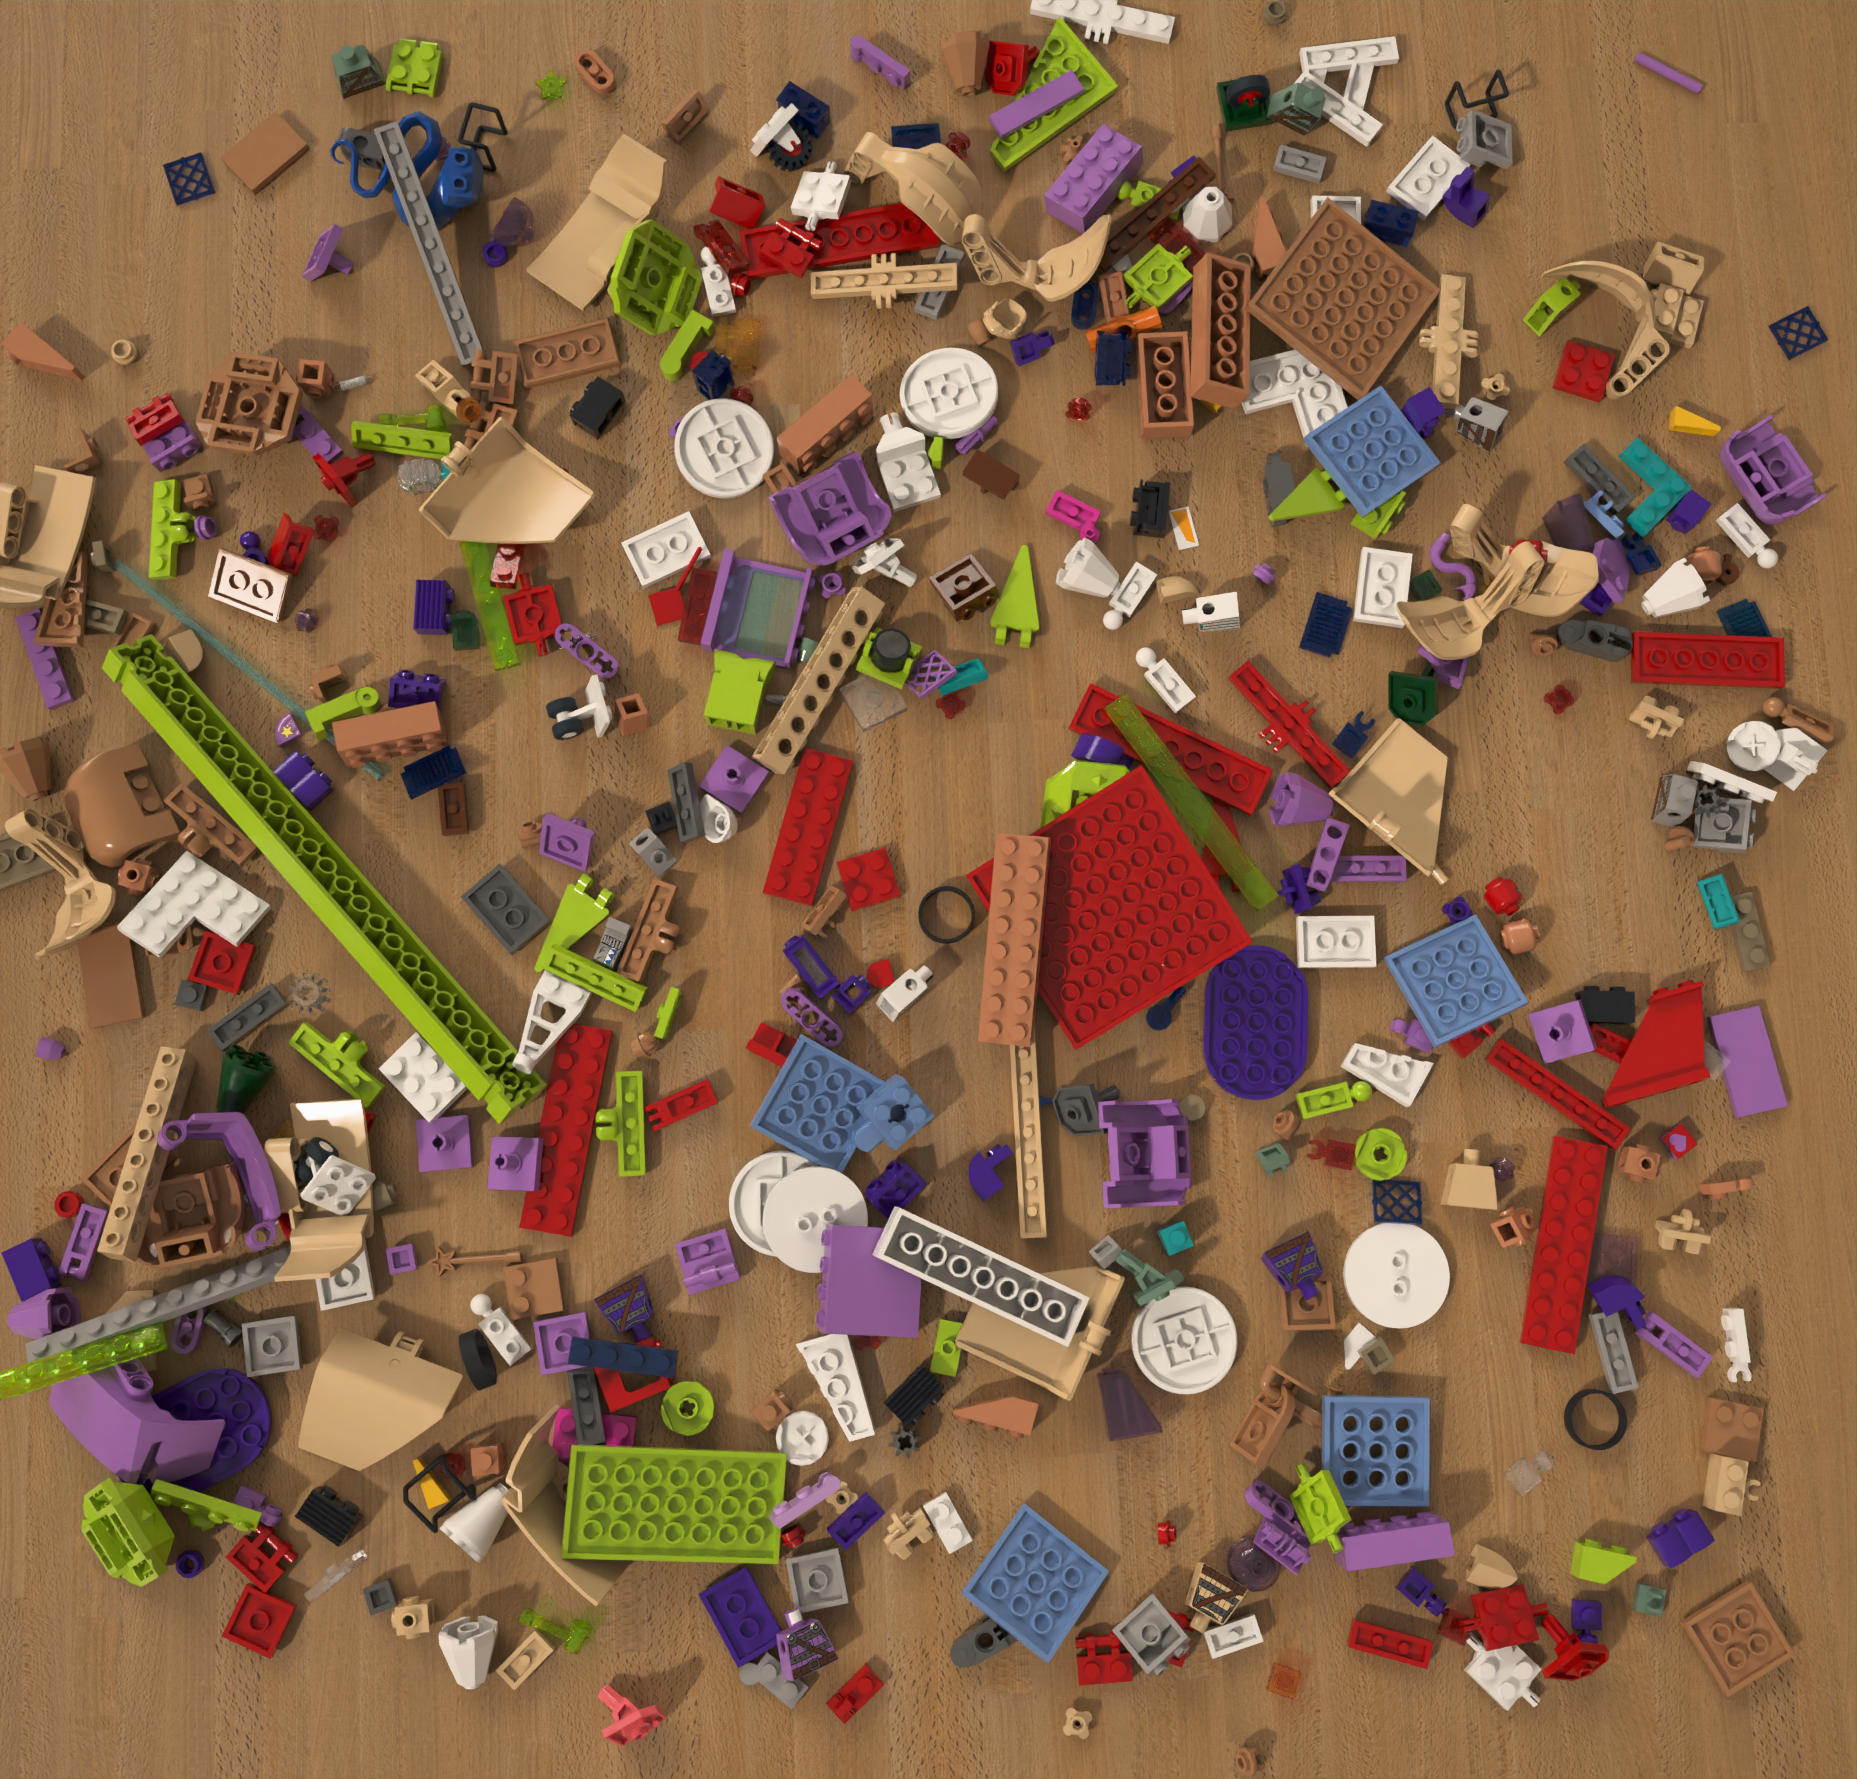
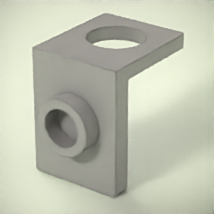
M648 827L629 843L658 877L677 861ZM648 837L643 844L638 845L643 838Z

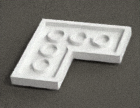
M1296 350L1250 361L1249 396L1241 402L1245 414L1292 402L1304 438L1307 434L1348 408L1341 386Z
M186 851L122 920L117 928L121 933L154 955L162 958L186 931V928L195 920L238 947L271 910V907L253 893Z

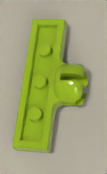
M175 479L154 482L149 578L155 581L176 578L179 545L193 542L198 537L195 532L189 533V530H194L193 525L196 517L187 512L180 513L181 482Z
M308 1022L303 1023L288 1043L355 1099H363V1104L366 1108L371 1107L386 1086L367 1072L360 1064L361 1058L368 1051L365 1041L362 1039L360 1043L356 1042L359 1036L348 1031L341 1033L335 1042H331Z
M642 1071L615 1072L616 1106L612 1109H601L596 1114V1123H611V1126L597 1127L596 1135L600 1140L616 1141L618 1145V1177L645 1176Z
M158 1479L155 1480L151 1489V1498L154 1499L155 1503L166 1507L170 1506V1504L181 1507V1511L188 1514V1521L195 1529L197 1526L201 1527L202 1531L212 1529L218 1523H223V1521L234 1524V1527L240 1531H256L261 1519V1512Z

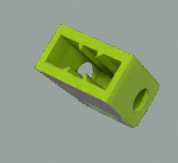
M1562 278L1541 295L1523 321L1540 337L1579 298L1580 284L1575 280L1568 281L1566 278ZM1546 306H1549L1553 311L1547 314L1545 311Z

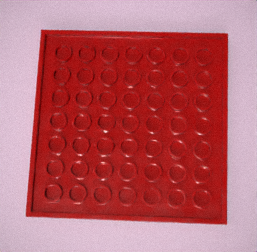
M1140 765L1029 835L1052 837L1038 992L1075 1050L1253 943L1143 765ZM994 858L966 875L988 912L990 911Z

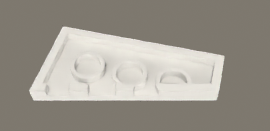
M829 1334L797 1343L798 1350L804 1356L811 1373L814 1374L824 1397L830 1403L833 1413L849 1442L875 1435L876 1430L850 1336Z

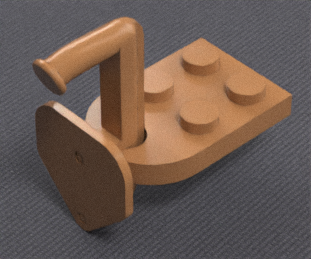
M1268 1363L1260 1379L1262 1390L1255 1398L1229 1444L1261 1468H1264L1266 1462L1271 1458L1274 1448L1279 1439L1284 1435L1293 1415L1314 1428L1322 1427V1405L1319 1411H1316L1295 1398L1300 1387L1314 1396L1318 1392ZM1277 1373L1285 1377L1282 1384L1272 1383ZM1328 1386L1329 1392L1327 1395H1340L1343 1393V1389L1337 1386Z

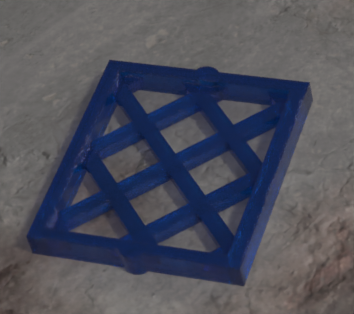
M201 152L163 165L177 206L215 193ZM198 159L194 166L188 164L189 161ZM200 163H202L204 171L198 168ZM181 164L178 172L171 169V167ZM185 167L192 169L189 176L182 174ZM195 172L202 174L199 181L192 178ZM170 173L175 174L173 181L171 179ZM179 177L186 179L183 187L176 184ZM205 178H207L209 186L203 183ZM190 182L197 184L194 191L187 189ZM201 186L207 189V191L197 193ZM174 187L180 189L178 196ZM184 192L191 194V196L181 199Z
M1808 306L1769 326L1777 340V344L1782 348L1788 360L1829 340ZM1802 314L1800 320L1794 318V317H1796V316ZM1806 314L1808 315L1812 323L1804 321ZM1787 321L1786 327L1780 326V324ZM1791 322L1799 324L1798 330L1789 328ZM1803 325L1811 327L1809 334L1801 332ZM1814 328L1818 331L1821 338L1813 336ZM1776 329L1784 331L1783 338L1780 337ZM1788 332L1796 334L1795 341L1786 339ZM1800 336L1808 338L1806 345L1798 343ZM1811 339L1818 341V342H1816V343L1810 345ZM1785 343L1793 345L1792 352H1789ZM1797 347L1803 348L1802 350L1796 352Z
M1372 1180L1374 1223L1422 1224L1420 1182ZM1382 1184L1393 1186L1387 1190ZM1400 1185L1411 1187L1405 1191ZM1377 1186L1385 1192L1380 1198L1377 1197ZM1396 1187L1403 1193L1398 1199L1390 1193ZM1414 1188L1417 1190L1416 1201L1408 1194ZM1387 1195L1394 1201L1389 1208L1382 1202ZM1405 1196L1412 1202L1407 1209L1400 1203ZM1378 1204L1385 1210L1381 1216L1377 1214ZM1396 1205L1404 1211L1399 1217L1391 1211ZM1414 1206L1417 1207V1218L1409 1212ZM1389 1214L1393 1219H1384L1383 1217ZM1407 1214L1412 1220H1402V1218Z

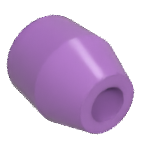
M41 1037L36 1048V1057L48 1060L62 1059L66 1046L55 1039Z

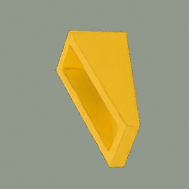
M1675 406L1670 413L1669 430L1715 437L1721 430V426L1678 406Z
M422 1457L413 1460L417 1475L428 1466ZM432 1471L419 1480L428 1509L453 1499Z

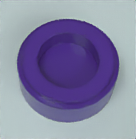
M491 241L484 246L482 254L489 266L498 268L507 262L508 252L503 243Z

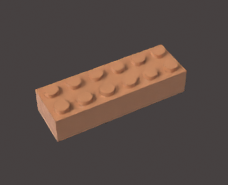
M1209 252L1193 267L1190 397L1235 409L1249 396L1250 313L1244 308L1250 302L1251 265Z

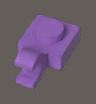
M1396 1019V1021L1392 1020L1389 1030L1406 1036L1403 1044L1425 1053H1430L1433 1045L1418 1020L1413 1019L1410 1025L1399 1019Z

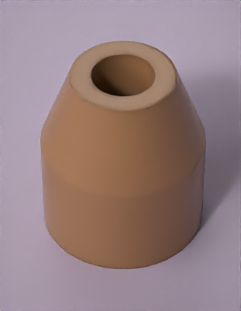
M983 318L972 322L966 327L971 338L979 346L991 340L990 332L984 325Z

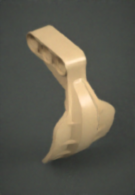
M866 132L853 152L844 170V174L850 175L851 182L861 185L866 178L886 171L898 182L900 200L906 207L917 214L946 244L955 245L962 243L966 217L973 214L980 215L982 204L980 184L966 164L940 143H933L920 149L891 147L874 133Z
M1110 213L1101 216L1080 237L1068 244L1051 249L1038 261L1028 260L1027 262H1019L993 235L986 220L976 214L967 216L964 221L962 243L980 280L984 284L996 285L1013 281L1036 290L1045 300L1054 302L1074 293L1092 277L1104 254L1112 217Z
M1579 261L1542 273L1541 278L1549 277L1558 280L1566 278L1568 281L1575 280L1580 283L1596 286L1613 294L1626 307L1636 313V320L1640 322L1618 371L1606 384L1604 393L1609 399L1618 400L1628 394L1669 354L1668 342L1654 328V299L1645 281L1634 272L1602 261ZM1651 346L1658 348L1659 357H1654L1651 354ZM1632 364L1640 366V375L1632 371ZM1615 381L1622 384V392H1617L1614 389L1613 384Z
M1462 504L1450 525L1454 550L1464 557L1483 563L1496 578L1506 565L1511 546H1505L1497 542L1484 523L1483 514L1479 509L1469 504ZM1542 542L1543 549L1548 550L1547 563L1543 566L1527 599L1511 608L1534 615L1556 617L1571 610L1596 586L1599 581L1597 558L1589 552L1566 549Z
M1525 541L1513 549L1506 565L1483 595L1469 598L1463 602L1445 596H1438L1418 602L1398 601L1396 610L1409 631L1435 657L1443 660L1467 658L1479 652L1482 645L1483 630L1499 612L1517 606L1527 599L1545 561L1530 541Z
M25 809L5 822L7 833L13 839L29 846L64 876L66 884L64 890L67 896L57 913L54 934L46 948L35 954L34 960L39 961L48 955L63 952L87 938L109 916L115 903L116 891L112 886L98 882L92 871L85 864L84 846L76 831L34 809Z

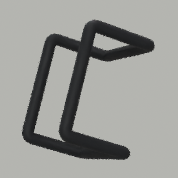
M1496 70L1485 91L1486 98L1467 103L1460 82L1455 81L1445 101V108L1452 127L1456 129L1457 123L1450 107V102L1457 89L1464 108H1472L1489 103L1492 115L1489 116L1496 118L1498 113L1493 101L1509 96L1501 70ZM1498 78L1504 93L1491 96L1490 92Z
M472 102L467 107L458 142L471 146V149L475 151L476 148L483 149L490 163V166L483 164V169L494 172L497 168L488 146L478 143L481 131L503 136L507 135L508 132L499 109ZM472 108L496 114L502 130L481 125L477 128L473 142L463 139Z
M445 1454L440 1455L403 1487L404 1504L433 1533L438 1532V1518L465 1495L471 1500H476L475 1485L471 1484L466 1487L448 1469ZM441 1462L444 1473L462 1492L433 1516L431 1523L409 1501L408 1490Z

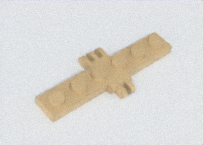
M886 253L881 254V263H878L877 254H872L871 268L811 272L812 299L871 296L872 300H876L877 309H882V300H886V308H892V299H897V294L958 290L957 263L897 267L896 253H891V262H887Z
M1442 274L1439 279V289L1441 290L1438 293L1436 326H1432L1430 329L1420 330L1419 346L1426 347L1429 352L1435 353L1432 391L1443 408L1456 410L1459 404L1461 356L1477 357L1478 350L1476 348H1478L1477 340L1479 333L1477 331L1463 330L1466 277Z

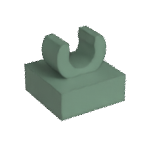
M1280 1143L1255 1152L1257 1161L1271 1178L1274 1177V1169L1280 1167L1283 1173L1287 1171L1286 1165L1290 1163V1160Z
M1636 1582L1632 1610L1662 1617L1666 1590Z

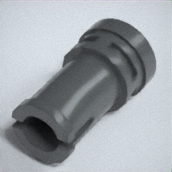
M217 1309L212 1310L203 1321L220 1335V1339L229 1348L233 1347L243 1337L242 1328L237 1327L235 1323L231 1324Z

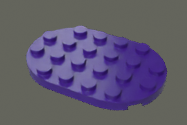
M1246 946L1215 965L1207 978L1204 990L1203 1057L1213 1080L1223 1090L1233 1096L1246 1100H1265L1282 1094L1300 1077L1307 1059V984L1300 969L1284 953L1266 946Z
M228 1368L205 1370L151 1396L159 1409L169 1411L171 1416L177 1420L223 1419L225 1421L210 1467L197 1474L168 1483L201 1492L251 1465L263 1452L269 1440L272 1428V1411L269 1400L261 1386L254 1379L247 1377L245 1373ZM140 1473L136 1484L144 1485L151 1496V1489L154 1484L147 1474Z

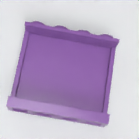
M826 1224V1230L822 1231L821 1236L822 1246H825L824 1257H821L819 1265L820 1272L823 1273L822 1284L818 1286V1299L821 1300L820 1311H817L816 1326L819 1327V1332L825 1334L918 1338L922 1278L872 1255L884 1228Z

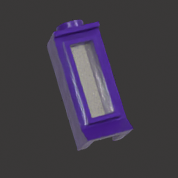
M795 935L784 944L786 948L782 950L820 1001H823L825 999L824 996L833 989H838L841 986L840 982L804 935L799 938Z

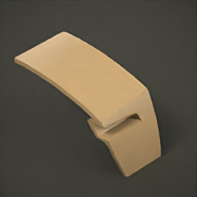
M623 134L610 151L602 167L595 173L589 186L590 194L555 239L526 269L527 273L584 311L610 283L615 267L614 259L619 255L627 230L645 220H656L664 188L667 160Z
M35 465L28 499L26 490L23 487L0 482V608H27L44 604V598L53 600L60 598L70 576L84 535L93 499L96 477Z
M363 1099L292 1103L290 1108L295 1137L268 1139L265 1143L264 1153L275 1182L281 1213H289L292 1228L290 1234L291 1252L286 1262L274 1276L275 1282L331 1278L361 1255L365 1249L364 1238L372 1237L373 1235L372 1184L347 1216H341L301 1198L302 1191L309 1183L304 1182L295 1175L297 1164L294 1163L302 1155L309 1156L306 1152L307 1144L312 1138L319 1137L327 1140L337 1149L339 1153L338 1158L371 1172Z
M556 1403L527 1433L521 1443L506 1477V1483L511 1488L503 1496L502 1504L525 1536L551 1566L581 1595L597 1606L631 1562L629 1560L562 1559V1539L569 1468L559 1461L558 1452L550 1446L548 1441L553 1422L561 1407Z

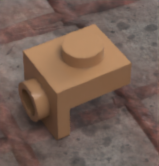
M339 665L325 666L320 670L321 672L310 676L313 685L309 687L316 700L319 699L323 703L328 702L329 699L325 689L348 680L345 671Z

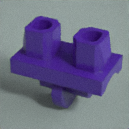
M1300 864L1293 865L1291 868L1282 871L1284 879L1280 880L1282 890L1276 891L1277 897L1285 896L1287 905L1292 904L1295 915L1313 908L1312 906L1321 902L1317 890L1309 892L1307 890L1306 883L1311 871L1310 867H1301Z

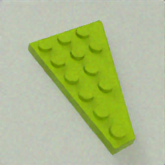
M1061 17L1056 20V24L1050 36H1048L1045 46L1040 51L1026 84L1016 100L1070 70L1074 72L1083 86L1084 94L1003 139L998 135L990 148L989 155L1003 172H1006L1118 91L1116 82Z

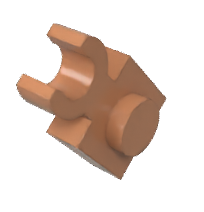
M1751 1178L1700 1184L1701 1195H1711L1712 1199L1728 1198V1192L1753 1189Z

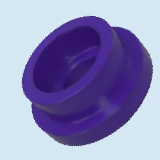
M187 1550L181 1553L176 1561L177 1572L184 1578L197 1576L204 1567L203 1556L196 1550ZM188 1559H192L195 1562L194 1568L188 1567Z

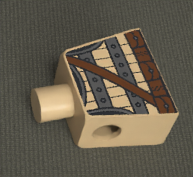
M1198 1562L1185 1601L1186 1606L1196 1611L1189 1626L1204 1634L1210 1620L1224 1625L1246 1595L1248 1588L1205 1563Z

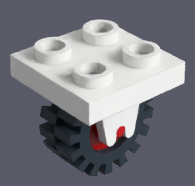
M791 103L786 109L781 106L768 124L765 123L756 133V136L752 139L755 144L750 151L758 157L767 147V153H770V161H775L774 166L778 167L780 165L781 170L789 169V172L794 169H800L811 157V151L813 150L811 142L813 140L812 137L807 136L809 133L807 129L805 131L801 129L803 127L801 124L795 126V122H790L798 112V109Z

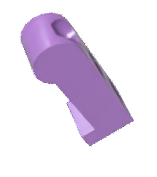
M1327 817L1320 833L1306 886L1326 891L1350 826L1349 824Z

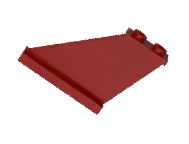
M1688 980L1677 984L1678 988L1668 990V987H1664L1652 992L1653 995L1647 1000L1649 1007L1601 1099L1604 1110L1703 1082L1711 1077L1704 1062L1703 981L1694 983L1693 980Z

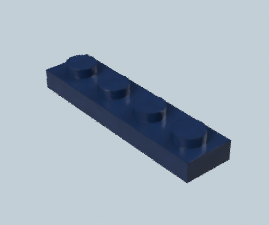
M573 1336L568 1364L675 1378L679 1350Z

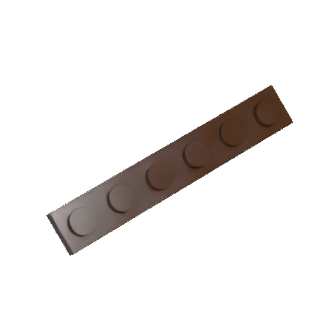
M1198 157L1108 235L1104 254L1098 268L1105 274L1199 191L1213 181L1216 174Z

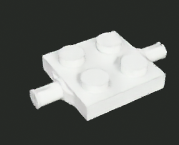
M831 161L827 163L824 173L803 172L791 205L792 215L808 218L805 228L809 231H815L819 219H839L851 185L850 175L835 174L837 164L833 161L832 164Z
M1473 1632L1468 1633L1467 1636L1469 1637H1465L1464 1641L1475 1650L1472 1661L1464 1671L1507 1711L1520 1697H1524L1532 1707L1537 1706L1536 1702L1539 1703L1541 1699L1529 1687L1532 1680L1541 1671V1668L1517 1645L1486 1651L1484 1642L1482 1643Z

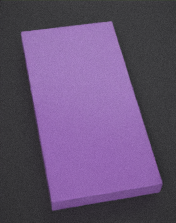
M1754 1006L1707 1017L1735 1118L1788 1106L1760 1007Z

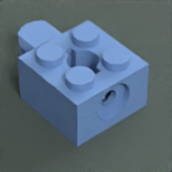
M894 1074L856 1107L866 1122L853 1132L852 1142L858 1149L865 1152L872 1151L882 1141L887 1147L896 1151L935 1116L904 1077Z

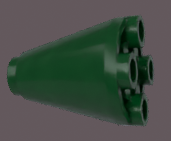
M230 1045L229 1050L225 1051L222 1061L216 1107L218 1109L217 1113L239 1112L244 1114L275 1073L276 1068L269 1062L271 1057L268 1054L258 1051L253 1054L247 1052L241 1046Z

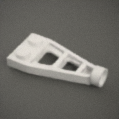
M545 970L533 991L519 1052L512 1062L513 1067L523 1073L530 1074L534 1066L581 1016L592 992ZM545 1002H550L566 1010L558 1022L552 1024L541 1019V1011ZM536 1026L551 1032L542 1045L530 1041Z

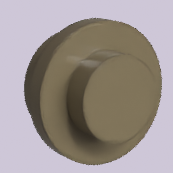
M1280 0L1270 1L1263 9L1264 20L1272 25L1281 24L1287 15L1285 4Z

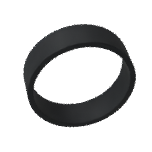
M941 886L928 892L922 899L918 911V919L922 931L933 941L943 944L955 943L963 939L970 932L975 917L974 906L969 896L962 890L952 886ZM942 891L955 892L961 895L969 904L971 922L966 931L958 937L952 939L938 938L925 928L921 917L922 908L927 899L935 893Z
M478 1329L461 1334L459 1336L460 1352L471 1382L479 1391L497 1383L496 1368L484 1336Z
M1586 1389L1576 1393L1568 1401L1564 1412V1423L1567 1432L1578 1444L1593 1450H1606L1618 1444L1623 1438L1627 1428V1416L1621 1402L1610 1393L1597 1389ZM1594 1393L1603 1394L1608 1397L1615 1405L1619 1416L1616 1433L1609 1441L1601 1445H1588L1576 1435L1572 1425V1413L1575 1405L1583 1397Z

